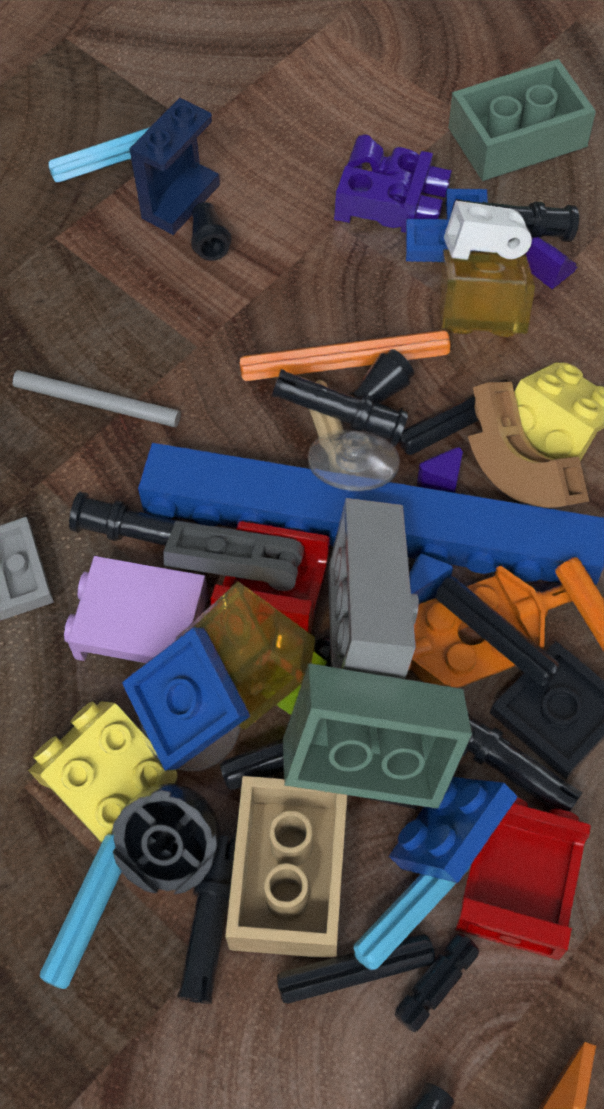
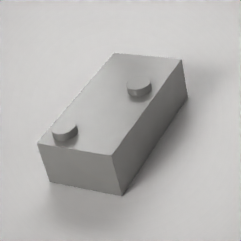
M346 498L328 566L331 667L405 679L416 648L414 624L418 614L419 600L418 595L411 594L403 505Z

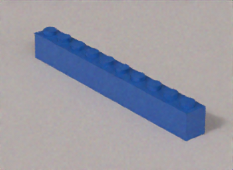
M157 443L151 444L138 487L143 511L151 515L168 519L177 517L194 520L200 525L213 527L223 525L237 528L238 522L244 521L321 534L330 538L329 545L332 547L334 546L346 498L403 505L407 556L409 558L416 559L417 556L423 554L450 565L467 567L470 571L480 574L496 572V568L502 566L526 582L543 580L560 584L562 583L557 577L555 569L571 558L576 557L581 561L595 585H597L604 568L603 517Z

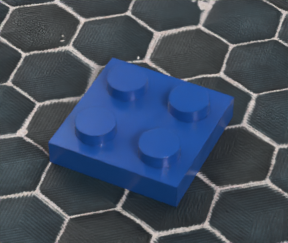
M193 627L122 682L165 771L177 770L250 717L205 628Z
M452 777L439 809L424 807L417 818L402 829L398 836V844L389 857L402 870L458 883L518 796L503 782Z

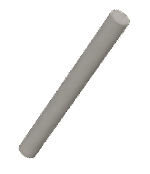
M17 370L13 377V386L175 428L180 421L181 412L179 410Z

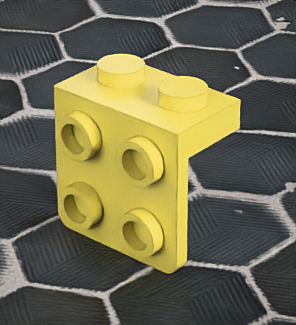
M554 363L521 379L514 391L525 436L530 444L546 457L562 459L579 456L581 461L597 432L604 428V387L596 386L583 378V373L571 364Z
M103 701L98 705L90 702L84 706L71 720L74 727L61 740L55 736L40 747L33 756L37 762L28 770L41 785L52 789L100 842L103 841L107 834H112L113 824L129 800L151 786L168 783L174 784L177 780L176 770H164L151 742L116 703Z

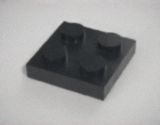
M555 641L545 651L559 662L560 667L555 677L545 686H542L524 673L492 705L490 714L563 778L567 779L604 740V680Z

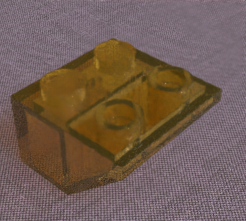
M240 582L233 585L176 637V640H178L193 627L205 628L250 714L249 718L238 725L243 730H246L302 684L308 663L312 664L315 643L313 635Z

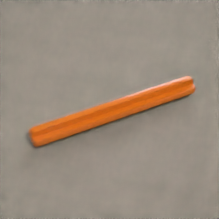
M439 330L245 355L240 357L239 364L242 379L244 381L278 377L281 369L298 375L368 366L374 363L380 353L386 354L391 349L398 351L407 360L445 356L450 353L451 345L448 332Z

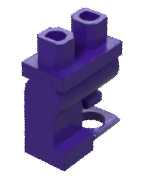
M360 135L356 138L348 164L344 168L336 191L334 220L350 223L352 216L377 221L389 228L401 227V232L406 233L407 219L440 218L443 200L424 195L427 193L446 198V190L449 188L452 171L431 166L433 153L421 151L419 155L410 149L396 147L393 149L391 156L385 157L383 148L369 135ZM362 163H370L372 171L363 170Z

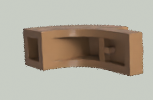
M488 382L473 387L476 400L475 413L481 422L483 432L468 436L478 464L496 487L517 501L537 507H561L589 502L579 456L552 459L539 453L528 441L521 424L512 382Z

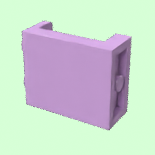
M94 556L90 571L83 572L78 585V599L80 602L76 614H70L67 619L64 631L65 642H68L76 660L85 661L87 653L148 663L193 627L201 628L209 598L205 575Z

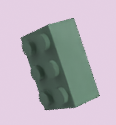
M556 59L452 92L448 128L480 179L485 181L588 147L596 111L561 61Z
M308 663L283 738L284 786L439 809L472 735L463 689Z

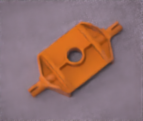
M502 566L496 568L495 576L466 586L542 649H544L545 618L548 610L573 602L562 584L544 592H536L533 587ZM436 598L418 604V614L414 624L416 648L408 670H412L424 683L461 688L516 665L485 639L477 645L464 643L459 638L458 632L469 626Z

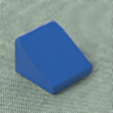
M423 554L417 556L409 578L411 594L418 595L419 604L436 597V591L441 583L448 577H452L453 567L450 564Z

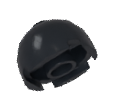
M171 783L151 786L129 800L113 824L112 835L114 834L116 847L113 851L115 863L129 881L144 891L157 893L161 889L165 891L176 890L174 894L185 893L202 882L217 857L221 832L216 813L204 797L188 787Z

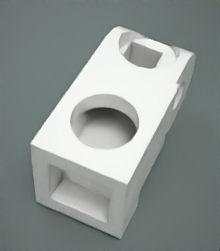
M462 201L455 202L444 234V240L451 257L468 260L471 250L497 252L503 258L516 259L528 251L532 242L531 234L525 225L522 215L518 211Z

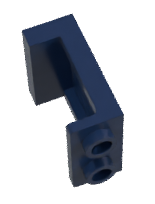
M179 98L129 148L141 217L143 220L172 235L192 216L193 208L197 204L205 202L220 186L219 174L201 165L199 160L197 137L212 123V114L182 98Z

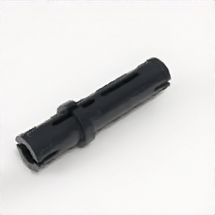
M468 713L470 726L475 731V738L469 749V752L475 755L474 761L480 765L485 762L550 809H560L569 812L572 810L582 795V791L565 782L545 766L502 737L504 732L496 727L493 730Z
M220 835L217 857L202 882L193 888V895L197 896L180 991L177 995V998L181 1000L189 999V1002L212 1004L214 981L230 899L236 843L234 838L228 842V836Z

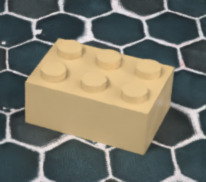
M243 776L225 936L229 950L319 958L337 957L347 795L284 786V779Z

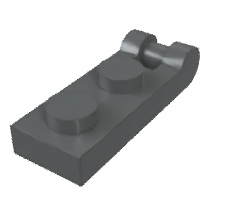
M175 521L163 551L164 566L268 582L275 590L289 591L295 586L298 576L297 567L301 565L304 547L300 542L291 538Z

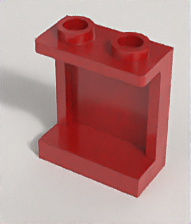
M244 521L238 522L236 530L297 540L304 547V555L301 565L297 567L298 576L295 586L289 591L275 590L268 582L225 576L223 585L216 584L211 596V633L307 649L327 573L330 538L321 534Z
M517 798L470 866L455 931L560 960L567 952L572 928L568 926L584 845L589 838L591 825L580 822L579 817L569 811L552 809L547 813L529 808L526 801Z

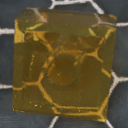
M443 249L440 295L442 328H448L450 331L458 334H469L473 330L490 331L492 334L501 337H511L515 333L527 334L535 283L526 255L516 259H506L498 253L470 251L468 260L452 258L449 250Z

